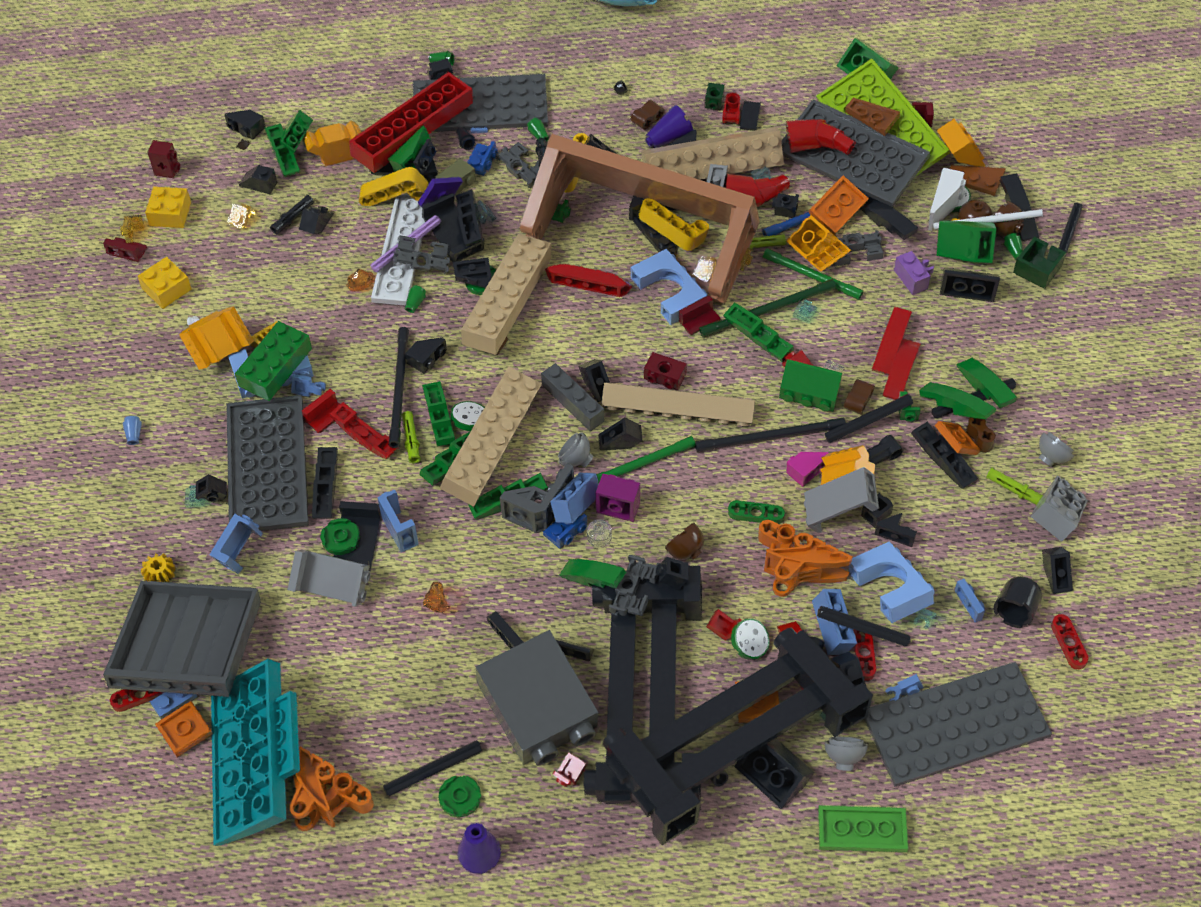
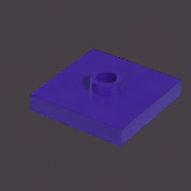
M461 177L432 179L418 201L420 207L429 202H434L444 195L452 193L455 195L463 182Z

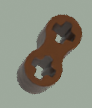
M648 100L641 108L636 109L632 113L630 120L643 130H646L663 117L665 109L654 101Z
M856 379L843 408L862 415L875 386Z
M970 417L966 433L975 440V443L981 450L980 452H990L996 438L995 432L987 427L985 419Z

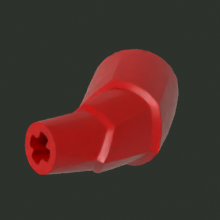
M824 119L786 121L787 138L791 153L826 147L830 149L835 148L849 155L856 142L846 136L842 130L826 123Z
M727 174L725 188L755 197L756 206L759 207L763 203L776 198L778 193L781 194L790 187V182L785 175H779L772 179H753L747 176Z

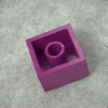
M602 474L596 490V513L634 522L640 506V483L632 479L627 480L615 475Z

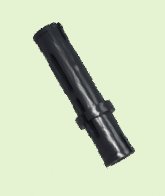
M544 138L536 140L535 151L538 155L539 167L547 147V142Z
M305 195L288 212L280 215V218L270 226L271 231L278 235L286 226H290L292 221L302 214L303 209H307L314 203L313 198Z

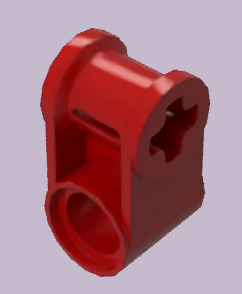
M733 92L725 97L722 124L729 122L739 125L740 96Z

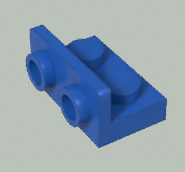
M492 141L490 146L476 144L467 161L469 165L475 168V174L484 176L486 171L490 170L492 160L496 158L495 155L498 153L496 142Z
M582 514L571 524L555 521L543 531V535L561 549L564 545H569L573 541L574 536L585 531L588 525L587 515Z

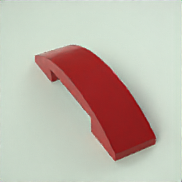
M903 338L882 396L896 400L899 398L900 391L905 390L921 343Z
M344 402L330 413L331 418L350 437L372 453L388 459L398 449L391 448L388 445L389 437L386 434L382 436L357 417L356 411Z

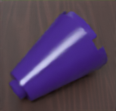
M672 106L646 134L647 138L645 141L650 148H658L672 143L693 130L690 120H686L684 117L686 114L679 106Z
M473 823L466 828L458 846L457 855L459 862L465 870L474 874H483L498 864L501 857V847L498 840L482 824Z

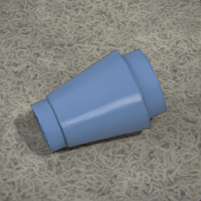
M127 416L122 423L127 444H139L142 422L137 416Z

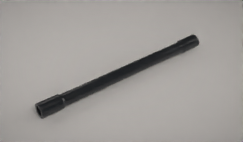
M400 327L398 329L392 420L388 443L391 448H398L400 446L406 365L405 353L407 352L409 329L407 327Z
M843 417L793 427L717 439L695 441L696 452H702L733 445L830 431L845 424L846 421Z

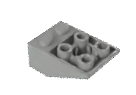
M1057 475L1035 506L1030 517L1062 542L1077 527L1088 499H1086L1083 493L1071 487L1067 480L1061 479Z

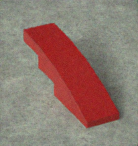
M894 306L872 371L889 375L904 338L912 311Z

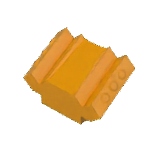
M350 120L346 126L338 123L318 128L315 133L307 131L303 140L307 151L320 156L321 162L325 166L354 159L350 154L349 141L360 134L361 130L357 123Z
M812 215L802 222L801 227L786 239L797 252L820 272L851 251Z
M234 306L225 308L220 312L216 311L190 324L189 328L179 334L199 370L208 368L212 363L219 362L224 357L238 352L242 347L249 346L254 341Z
M864 445L835 451L821 457L825 464L820 469L822 475L821 485L862 467H865L873 474L875 471V464L869 462V453Z

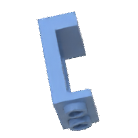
M396 490L385 492L377 497L381 517L400 552L402 553L419 545L413 520L410 519L400 523L396 514L401 513Z
M234 514L209 555L222 566L239 574L243 567L235 559L251 533H255L260 537L263 535L258 529L260 526L244 514L242 517Z

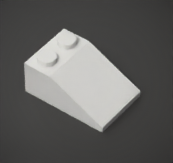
M943 168L930 211L928 230L932 231L934 229L933 223L944 220L958 206L959 199L963 200L966 180L963 179L964 172Z

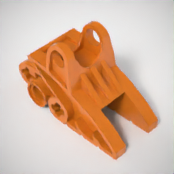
M764 520L760 523L758 540L770 548L766 550L764 572L776 577L773 583V592L777 596H787L801 582L836 583L848 579L850 572L840 567L850 565L853 558L851 555L839 551V549L829 544L826 545L825 542L814 538V536L808 533H799L796 536L795 529L790 524L780 525L771 520ZM800 540L801 542H803V540H806L807 545L805 543L804 545H801ZM778 584H785L787 590L779 591L776 586Z
M301 746L299 747L300 772L293 775L296 792L290 804V812L295 818V824L299 830H311L320 818L334 828L335 822L333 818L344 807H350L361 814L369 813L373 809L374 802L369 789L352 780L348 773L344 772L336 775L331 763L323 762V759L319 756L311 754L310 751ZM333 783V786H332L330 789H328V791H327V788H326L325 785H326V784L330 785V784ZM299 804L298 811L296 813L294 812V808L296 805ZM306 816L311 818L308 825L301 826L299 824L300 819Z

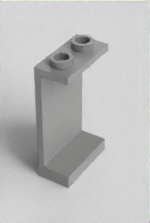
M865 467L804 492V506L807 515L806 524L817 533L822 532L821 522L862 505L871 511L879 509L875 475Z
M303 549L295 551L287 590L293 592L301 590L350 602L352 606L356 607L365 601V585L368 583L371 574L369 571L370 565Z

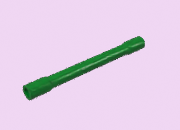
M766 248L763 253L764 259L785 266L821 283L833 279L837 290L857 300L863 295L862 289L843 283L784 257L771 249Z
M689 436L653 453L606 472L596 474L598 483L602 474L619 477L675 453L696 446L692 436Z

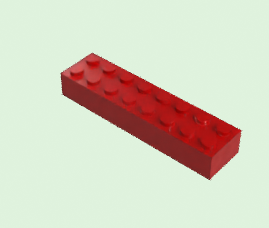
M450 72L446 73L349 141L351 156L373 173L377 172L389 163L388 158L422 126H425L428 134H430L473 104L472 88Z

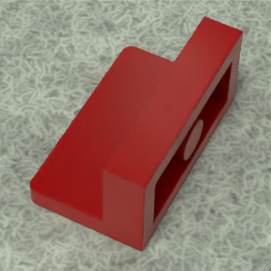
M332 389L326 391L302 410L304 421L317 433L322 432L335 422L331 418L330 413L340 403L337 402L336 394Z

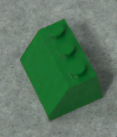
M857 38L853 39L836 65L842 71L849 74L870 59H873L890 80L899 68L871 46Z
M787 359L779 398L786 402H796L806 407L812 406L820 408L822 411L834 412L839 397L842 373Z

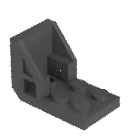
M566 463L564 468L558 471L555 482L549 485L547 492L535 486L503 492L500 497L502 518L534 533L546 530L555 518L550 501L574 478V466ZM540 499L542 502L539 504L535 500Z

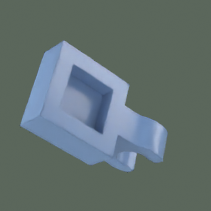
M299 374L292 376L291 393L309 397L311 393L322 395V391L326 389V383H312V377Z
M917 674L898 682L897 686L887 688L885 691L888 695L895 693V697L891 698L890 701H896L902 695L918 693L924 687Z

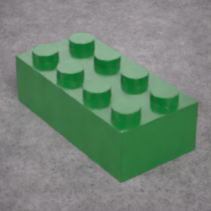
M278 321L235 372L238 386L270 401L312 350L309 335Z

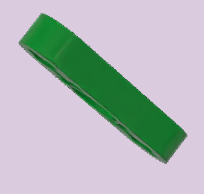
M735 500L728 506V515L734 520L757 523L771 520L778 524L784 521L785 511L778 505ZM735 508H739L738 513L735 512ZM757 509L760 510L762 514L760 516H754L751 514V511ZM774 512L778 513V517H774Z

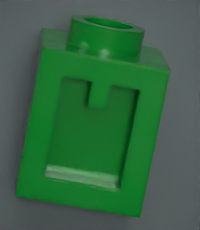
M565 199L563 205L558 204L551 220L563 223L565 218L570 216L571 207H569V200Z
M900 391L899 398L908 394V391ZM910 405L899 410V419L907 422L919 420L920 407H912Z

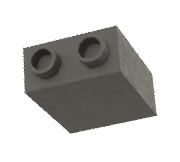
M550 630L475 666L477 684L523 765L533 760L537 766L547 764L559 754L558 747L570 741L575 747L581 746L595 737L596 732L594 729L598 725V711Z

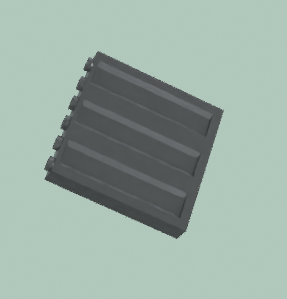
M141 581L103 674L107 687L229 697L261 604L258 588Z

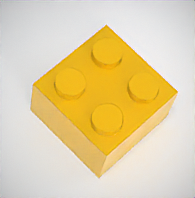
M153 186L145 211L149 226L184 228L191 205L188 189Z
M167 256L137 276L142 290L162 309L192 290L188 276Z

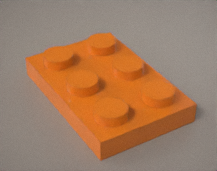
M843 175L813 205L808 213L835 235L869 198Z

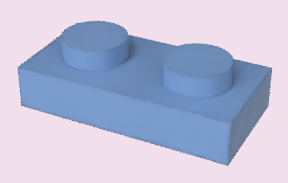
M965 579L957 581L954 591L974 622L981 621L985 613L984 604L981 600L977 599L973 587Z
M164 692L150 701V704L162 720L189 701L197 698V695Z

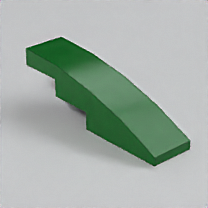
M280 123L266 127L265 132L283 176L286 177L300 173V169L294 153L280 143L284 131Z
M735 302L723 315L725 319L745 336L781 362H784V357L794 350L793 345L779 337L778 333L765 325L762 319Z
M973 357L956 365L976 391L980 390L988 400L992 399L1000 409L1016 402L1017 396L994 372Z
M441 382L424 384L422 387L437 447L448 445L455 440Z
M929 382L919 390L920 397L936 399L937 406L953 408L954 415L987 419L996 412L994 406L982 399L947 385Z
M470 432L450 442V447L436 455L433 463L420 469V476L432 486L443 480Z
M540 472L524 482L522 479H519L506 487L500 485L481 495L474 507L470 504L468 505L474 519L477 520L501 512L500 497L505 491L535 486L547 492L548 485Z
M569 559L559 576L588 587H592L593 584L602 588L605 585L617 588L626 571L622 567L584 559Z

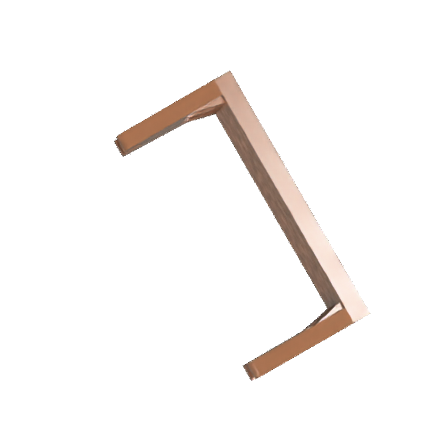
M555 134L551 135L520 224L521 232L526 233V236L542 240L564 191L574 177L640 198H650L662 205L728 225L729 229L708 288L713 301L725 305L760 222L755 197Z

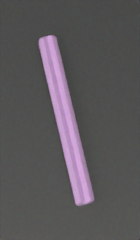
M434 215L407 237L415 238V242H417L438 226L441 220L438 216ZM398 244L370 265L374 272H378L393 260L394 251L398 248Z

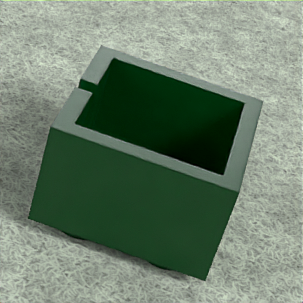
M1034 236L1017 258L1013 273L1045 289L1062 267L1066 252L1052 245L1046 259L1045 255L1049 243Z

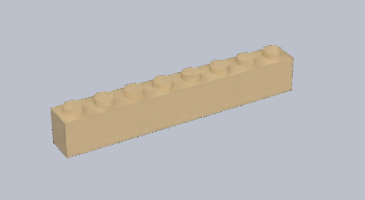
M605 382L602 406H606L607 410L617 411V407L625 408V412L636 413V410H643V414L648 415L661 412L662 416L673 417V414L681 415L682 419H692V416L700 417V421L711 422L712 418L718 419V423L723 424L737 421V425L748 426L749 423H753L755 400Z

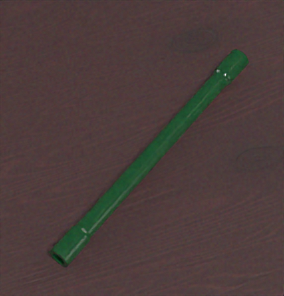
M830 279L814 287L748 311L758 317L815 295L836 289V284L833 279ZM723 319L699 327V332L703 338L733 325L727 319Z

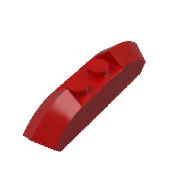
M558 264L545 268L548 279L554 284L616 297L627 295L633 287L627 280L616 274L583 266Z

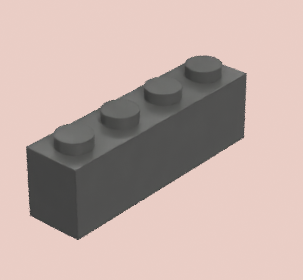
M556 363L541 373L542 386L590 432L605 422L604 408Z

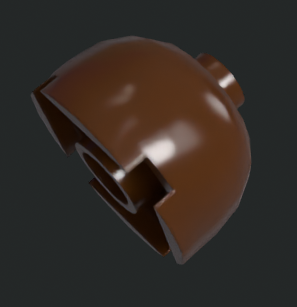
M974 199L961 206L957 219L993 216V212L986 202Z
M1007 201L1008 205H1002L995 215L1022 212V210L1016 204ZM1024 219L995 222L996 235L1006 237L1012 233H1020L1024 227Z
M692 523L684 529L685 531L676 535L665 546V549L678 560L685 561L689 558L694 560L702 553L700 549L704 545V536L699 527Z

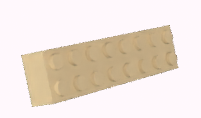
M776 127L641 150L644 163L699 180L708 178L710 164L727 165V174L784 165L781 132Z
M518 233L461 329L462 345L494 355L497 354L551 259L550 242Z
M508 366L446 473L439 489L473 507L475 506L534 401L542 383Z

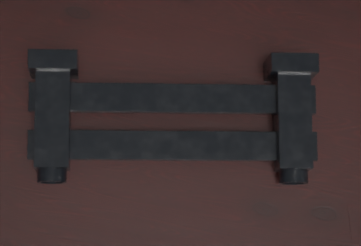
M688 566L689 580L680 590H676L675 586L659 582L658 576L655 583H651L649 579H640L635 593L637 599H643L644 595L648 596V603L644 613H652L649 735L675 721L677 613H685L686 621H702V578L700 566ZM630 581L622 584V587L625 589L633 586V583ZM592 584L593 607H604L605 613L611 614L607 735L618 728L624 729L628 734L633 731L636 614L629 613L628 610L626 616L620 615L618 611L616 613L610 612L609 604L613 605L617 596L615 588L606 585L602 588ZM607 750L606 762H596V769H585V796H596L597 802H605V804H631V802H635L632 798V792L625 783H620L607 766ZM675 753L658 763L665 772H668L698 753H682V762H675ZM701 785L691 791L701 802Z
M787 628L779 633L773 642L779 650L777 660L643 740H640L633 731L627 734L624 729L618 728L609 733L602 744L608 751L607 766L620 783H625L632 792V798L644 814L653 819L652 833L660 844L664 845L698 824L701 802L691 791L692 789L820 710L826 714L824 726L834 737H837L868 717L873 694L863 683L854 687V684L833 664L828 655L804 630L796 633L793 628ZM796 680L803 688V690L670 771L665 772L658 763L790 682Z

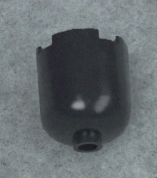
M1017 576L1011 578L1006 582L994 604V614H999L1004 619L1003 623L1011 627L1022 628L1023 625H1031L1042 599L1039 585L1028 577Z

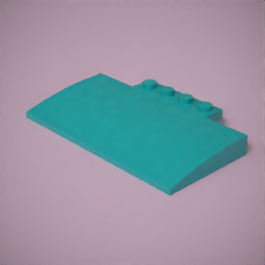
M266 659L237 675L229 697L211 696L214 846H221L242 839L286 820L285 779L300 772L297 693L289 691L282 695L280 663L271 659Z

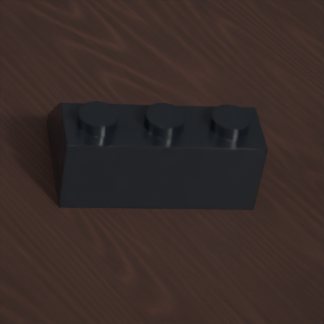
M944 267L940 295L994 302L1000 276Z
M776 738L739 760L734 766L780 809L786 806L805 787L815 773Z

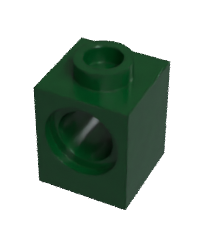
M708 83L705 95V108L711 110L722 109L725 94L724 84Z

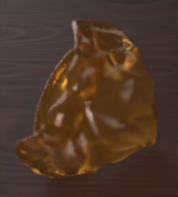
M357 269L356 272L348 277L346 287L354 292L370 287L373 283V273Z
M433 582L431 584L430 590L425 594L423 601L424 607L437 613H443L451 608L445 601L443 584L441 582Z

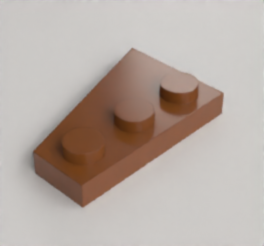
M854 97L847 104L845 110L846 113L884 136L900 117V111Z
M951 165L949 168L964 172L963 179L966 180V188L995 196L1000 185V176H1004L1006 168Z

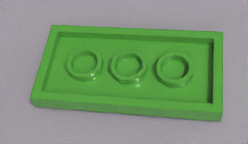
M818 806L819 850L908 851L906 808Z

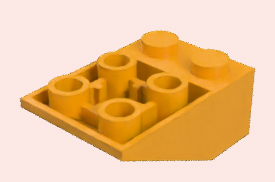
M952 119L936 130L959 163L985 167L982 161L985 159L961 122L958 124L955 119Z

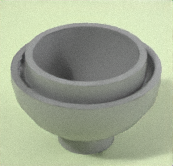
M582 432L572 435L561 448L558 454V462L563 466L568 463L574 467L581 465L585 468L593 459V455L590 453L588 437Z
M1042 433L1039 440V448L1042 454L1038 457L1051 467L1054 463H1066L1074 458L1072 454L1074 450L1052 433Z
M837 736L830 737L828 741H825V751L836 762V769L851 771L853 770V765L865 756L868 745L859 738Z

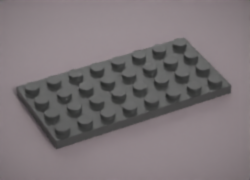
M545 74L458 78L472 88L473 104L433 132L456 131L459 127H464L466 130H471V127H487L488 129L527 127V123L533 118L542 120L543 125L548 126ZM438 79L413 81V96Z
M814 99L797 120L824 119L826 123L842 130L846 136L856 142L851 153L846 155L835 148L830 149L826 147L791 153L787 134L781 141L784 157L835 181H838L844 175L863 194L891 207L896 204L930 157L929 151L887 133L884 136L856 118Z
M302 395L272 398L270 401L260 399L226 403L229 522L234 514L240 517L244 514L260 526L258 528L260 531L309 526Z
M1016 662L904 696L896 701L892 700L870 707L868 717L864 719L894 787L1046 739L1052 735Z

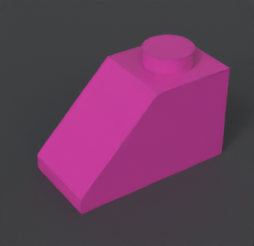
M800 452L796 456L789 458L786 473L803 487L821 472L820 469L825 466L821 457L828 454V452Z

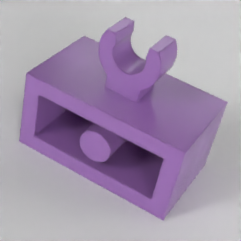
M910 251L896 257L894 271L910 293L914 295L928 289L930 274L933 273L934 267L928 268L929 260L920 262L915 254Z

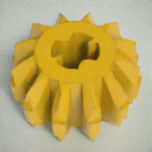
M155 553L153 558L148 556V561L142 562L141 574L144 576V581L169 583V578H174L175 564H173L172 558L167 557L164 553L161 556Z

